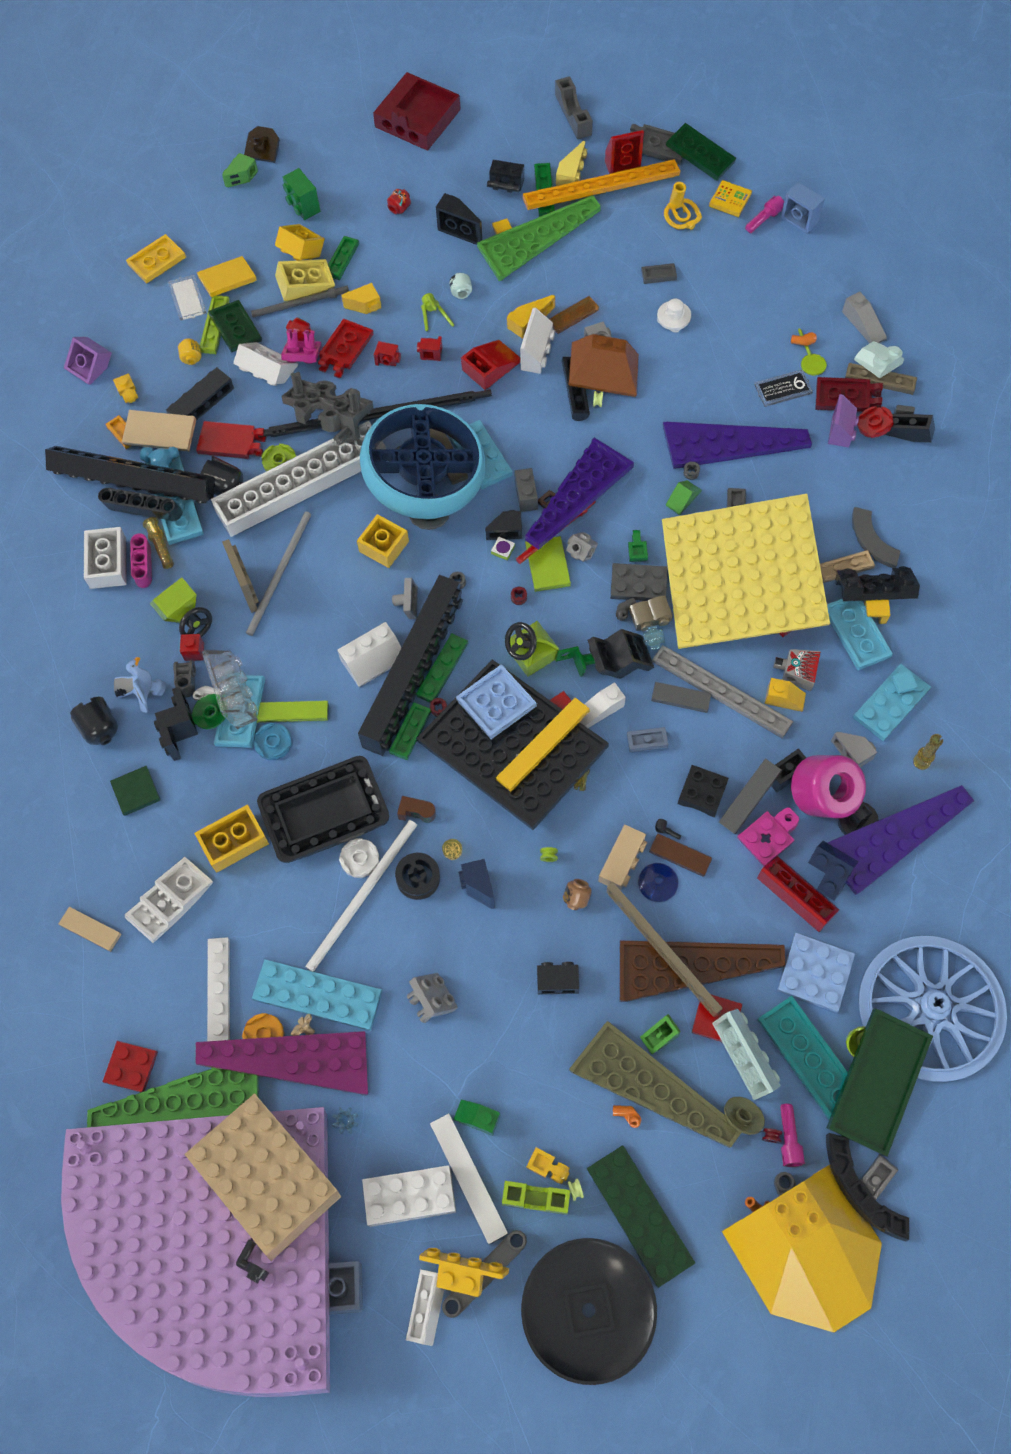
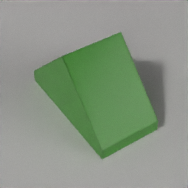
M688 480L678 482L666 506L678 515H681L700 494L701 489Z
M667 1014L640 1038L650 1053L654 1054L678 1038L681 1031L670 1015Z

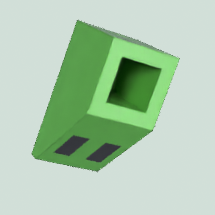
M238 153L227 169L223 171L222 177L225 187L250 182L258 172L255 159Z

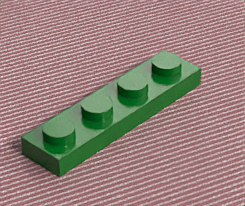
M451 633L417 691L416 696L431 703L433 699L439 696L466 649L468 640Z

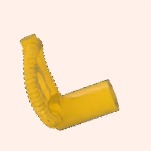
M676 182L673 185L669 203L664 209V218L674 229L681 230L687 228L692 230L701 221L702 215L694 201L684 198L686 185L683 182ZM684 203H688L694 209L697 215L695 220L688 221L691 213ZM682 207L687 217L680 218L675 209ZM669 210L672 211L677 221L686 223L682 225L674 223L669 217Z

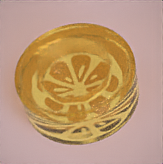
M456 839L445 841L442 846L444 856L450 860L459 858L462 854L461 843Z

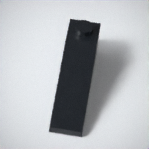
M892 414L894 419L893 426L885 435L912 442H932L935 431L933 415Z

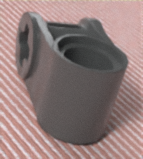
M194 660L186 663L174 662L175 687H180L185 697H190L195 691Z

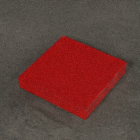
M712 995L723 1008L716 1017H713L699 1001L691 1033L722 1042L712 1023L729 1011L739 1009L741 1013L742 1004Z

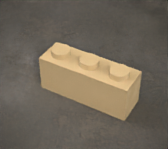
M624 824L599 875L598 882L607 886L614 882L620 890L623 886L627 887L631 878L628 874L631 869L635 870L639 862L637 856L639 852H644L648 843L645 841V833Z

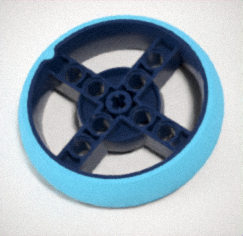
M407 405L384 414L368 430L360 451L361 472L371 493L390 510L411 518L435 519L457 512L475 497L485 476V453L476 432L455 413L433 405ZM411 428L412 438L406 440L400 449H376L379 443L387 436L397 431ZM429 429L450 436L463 449H446L441 442L430 437ZM380 473H400L403 479L410 484L416 485L417 495L408 494L395 488ZM447 473H471L469 479L458 489L436 496L435 484L442 481Z

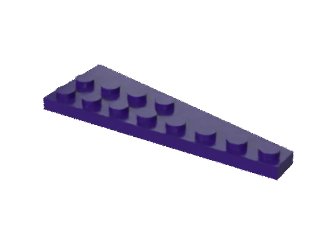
M663 422V430L673 469L684 468L688 462H696L698 465L806 449L812 446L808 429Z
M594 437L589 447L584 450L582 457L577 460L576 466L568 473L559 486L558 492L550 499L549 505L543 509L542 515L537 522H534L525 535V541L537 549L543 547L634 468V462Z
M961 785L827 842L859 861L846 884L855 895L859 894L974 802V799Z

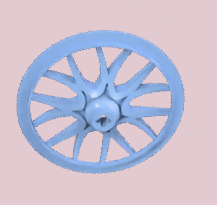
M916 936L902 939L882 950L870 963L863 976L859 991V1011L863 1026L867 1025L873 1010L872 1004H902L911 1011L901 1021L914 1027L922 1026L924 1032L933 1035L931 1044L944 1069L922 1066L918 1079L931 1082H948L963 1079L982 1069L998 1052L1007 1025V1008L1003 991L997 978L986 963L965 946L935 936ZM923 947L943 949L939 982L935 985L927 980L924 971ZM918 948L917 973L905 964L897 954L909 949ZM948 951L970 963V965L949 979ZM891 958L915 985L914 992H907L897 987L880 973V970ZM973 967L987 983L985 987L969 996L957 998L951 994V986L954 982ZM876 978L896 996L872 999ZM989 989L993 998L995 1013L966 1003ZM935 1000H936V1001H938V1000H941V1001H942V1004L940 1005V1007H939V1006L935 1007V1006L933 1005V1003H935ZM958 1011L969 1012L994 1018V1029L991 1038L966 1028L958 1022L956 1013ZM942 1029L952 1035L968 1063L949 1068L940 1044L939 1033ZM961 1034L988 1043L983 1051L973 1059Z

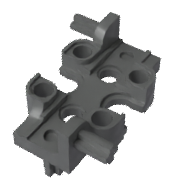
M300 372L291 373L293 387L282 395L283 404L294 408L296 420L299 423L306 424L315 409H323L324 411L318 415V420H321L322 430L336 432L341 429L333 438L334 441H337L338 445H341L347 438L355 441L360 438L359 421L374 409L373 401L361 398L359 390L353 388L348 389L342 395L336 396L335 390L337 388L333 382L324 380L312 383L302 380Z

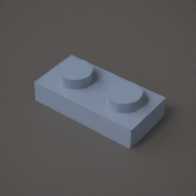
M665 727L627 732L629 752L668 748Z

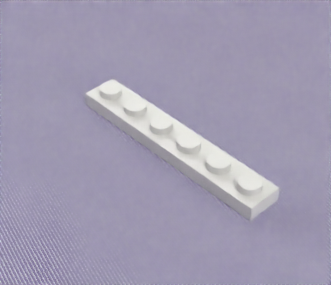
M228 937L208 939L207 1041L230 1040V939Z

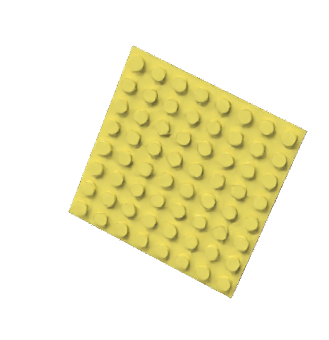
M807 494L662 519L678 649L830 625Z

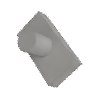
M405 578L404 594L393 595L392 602L394 606L403 605V612L409 619H416L418 586L412 578Z

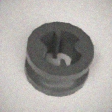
M688 462L685 464L683 472L685 478L694 480L699 476L700 466L698 463Z
M453 572L450 575V579H461L460 589L465 587L466 579L462 572Z

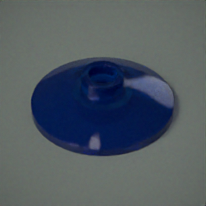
M653 863L641 871L638 878V887L647 899L654 902H664L672 898L676 893L678 878L671 867L662 863ZM659 877L662 879V882L657 883L655 879Z

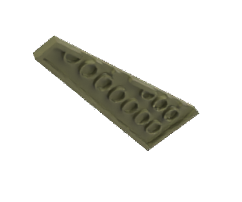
M608 1021L569 1068L571 1073L728 1148L732 1147L741 1134L728 1122L722 1112Z

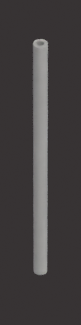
M309 512L304 513L246 631V634L253 636L311 517Z

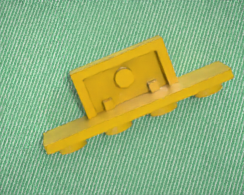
M428 1248L419 1255V1260L439 1264L436 1287L479 1297L482 1293L483 1275L503 1279L509 1274V1268L503 1267L501 1263H485L476 1257L468 1259L461 1257L459 1253L451 1252L447 1254L440 1252L438 1248Z

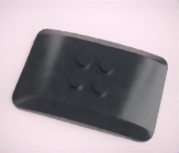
M363 756L352 757L261 793L257 799V804L276 856L282 863H290L354 839L385 825L390 817L368 760Z

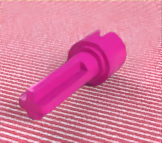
M774 195L765 203L764 209L746 224L745 229L752 233L770 216L775 217L783 210L784 200L780 196Z
M789 1103L782 1104L780 1110L785 1142L783 1147H781L783 1166L799 1167L805 1164L803 1146L797 1140L793 1105Z

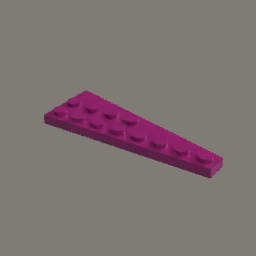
M365 1031L196 1042V1065L275 1078L276 1080L313 1085L326 1089H335L342 1092L368 1095Z

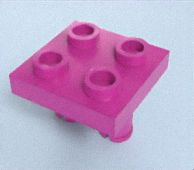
M288 329L286 331L287 342L281 353V359L290 363L296 361L306 364L316 363L322 345L320 341L314 340L315 332L311 330L309 333V330H305L303 332L304 340L298 341V331L293 329L292 332V329Z

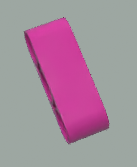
M138 533L132 536L130 541L131 576L138 587L146 588L152 582L151 546L146 536Z

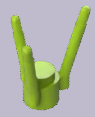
M432 293L423 295L421 309L423 311L425 331H428L426 310L434 311L437 308L448 323L454 327V323L440 306Z

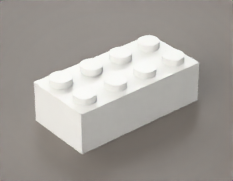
M449 1165L362 1179L366 1219L369 1227L456 1213L451 1168Z

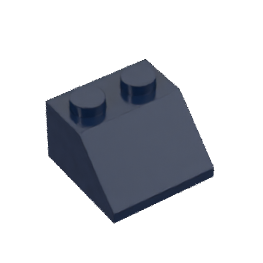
M485 859L461 864L462 871L458 872L461 888H466L467 895L491 909L495 908L494 895Z

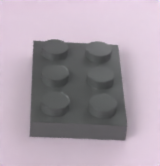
M613 563L610 599L628 600L634 598L638 601H648L658 596L666 597L668 566Z

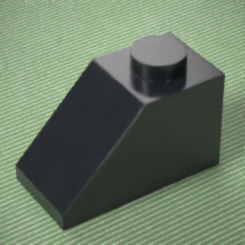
M509 510L502 512L485 528L486 540H497L498 537L506 540L522 539L521 511Z

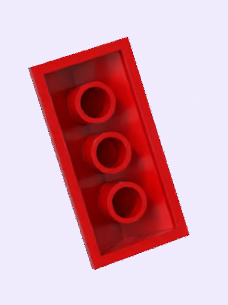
M778 856L765 865L757 877L758 880L818 932L839 911L834 904Z

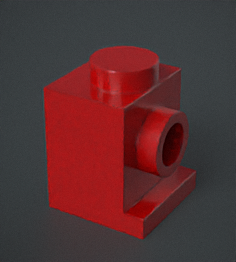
M438 336V339L421 338V341L417 342V352L420 353L421 360L441 361L443 349L442 336Z
M378 341L374 352L375 365L379 366L381 363L386 366H396L397 363H400L401 353L399 352L398 345Z

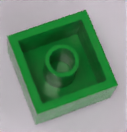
M300 168L282 176L284 182L282 186L287 195L285 199L289 205L294 207V211L298 216L300 215L305 221L321 212L316 187Z

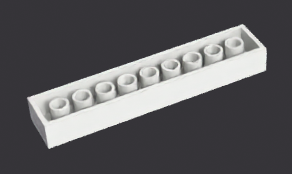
M367 421L358 426L360 438L357 441L347 438L341 445H338L337 441L331 439L212 498L213 507L230 537L361 472V446L368 430L372 426L371 423ZM383 441L379 443L376 449H386Z

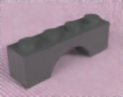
M571 77L555 80V96L576 138L581 139L591 136L593 120L587 109H581L577 99L576 87Z

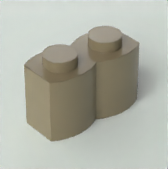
M658 596L648 601L638 602L629 608L636 631H648L652 626L656 625L665 626L672 620V612L665 596Z

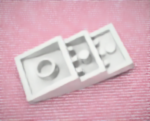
M184 857L155 881V886L140 897V902L125 914V918L154 943L197 902L212 885L213 881Z

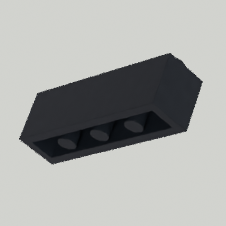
M216 367L189 391L184 393L176 402L172 403L166 409L167 414L194 416L197 421L234 389L231 378Z

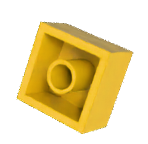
M301 224L279 226L275 246L280 248L281 252L292 255L297 261L304 259L312 260L313 258L320 257L325 238Z
M377 514L357 540L359 552L390 568L408 544V532L406 529Z

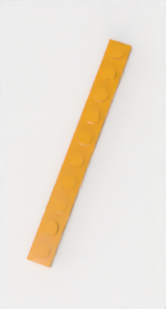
M675 159L523 193V201L527 210L680 176V169Z

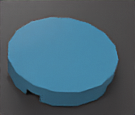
M268 723L257 730L253 745L256 752L262 758L277 760L283 758L289 752L292 746V737L284 725Z

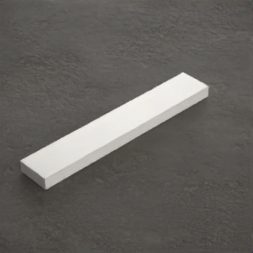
M448 1113L430 1123L488 1244L507 1235L508 1232L450 1114Z

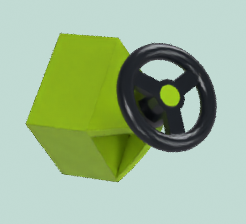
M183 577L150 602V605L164 621L180 623L179 632L181 635L194 634L197 628L205 625L201 631L196 633L202 637L211 627L212 615L210 611L204 607L195 608L197 594ZM196 613H204L206 618L201 619ZM185 624L189 627L187 633L185 632Z
M538 620L531 625L523 622L514 623L508 628L505 635L507 652L514 658L527 677L553 662L559 651L558 646Z

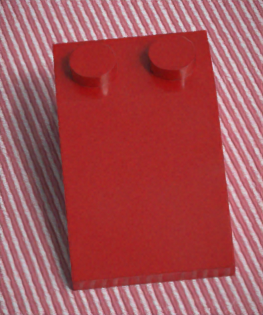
M643 130L611 137L605 150V164L609 174L641 167Z

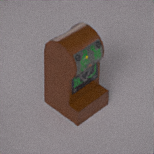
M402 796L397 816L399 820L406 821L407 816L429 823L435 819L436 810L431 802Z

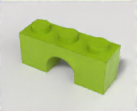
M505 1181L502 1205L567 1215L570 1190L535 1187L525 1183Z

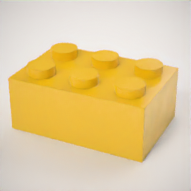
M248 804L194 833L216 873L269 845Z

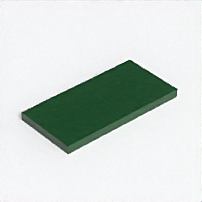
M873 1008L826 1128L888 1157L933 1035Z

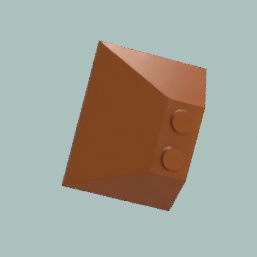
M591 334L576 340L571 344L569 386L636 397L639 354L627 340Z

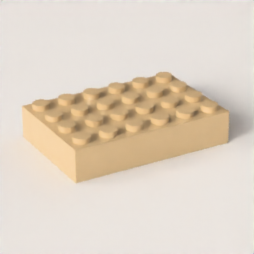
M255 1093L184 1154L270 1261L276 1258L341 1198L338 1190Z

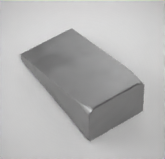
M880 1154L874 1160L861 1180L875 1200L897 1173L898 1168Z

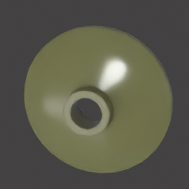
M732 1097L726 1102L724 1106L725 1116L736 1130L744 1134L754 1135L763 1129L765 1124L764 1116L755 1103L744 1097Z

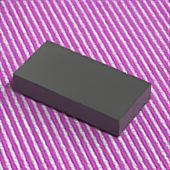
M674 263L641 267L644 284L677 280Z

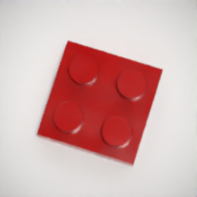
M117 1041L102 1082L137 1092H144L158 1052Z

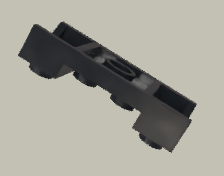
M901 566L899 568H892L891 575L863 574L858 576L856 570L849 568L837 570L835 584L842 586L843 601L918 599L920 584L911 567Z

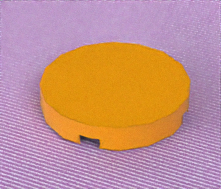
M261 1013L247 1021L242 1038L283 1037L285 1032L278 1018L270 1014Z

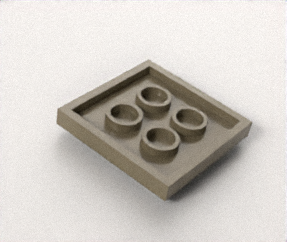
M229 539L222 541L249 609L253 613L257 611L256 604L259 601L236 545L232 546Z

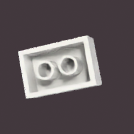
M121 527L84 531V580L90 589L127 585L126 537Z

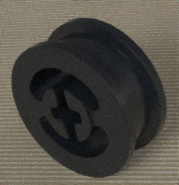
M419 852L403 857L395 871L398 889L404 896L413 900H422L430 897L437 890L440 883L439 867L436 861L431 856ZM421 865L426 866L432 872V878L427 884L425 868ZM407 869H409V881H411L413 887L408 886L403 880ZM418 873V875L421 876V878L417 879L415 874Z

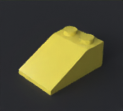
M326 259L278 261L275 277L284 301L321 293L335 287Z

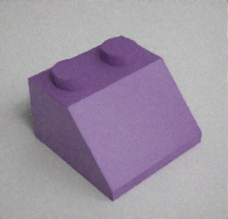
M73 337L64 369L85 383L92 384L107 369L112 353L88 337Z
M839 394L833 413L828 444L849 448L851 441H855L857 431L854 430V426L857 427L859 416H856L857 408L841 394Z

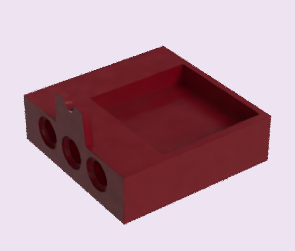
M406 72L373 112L375 128L428 151L461 110L460 95Z

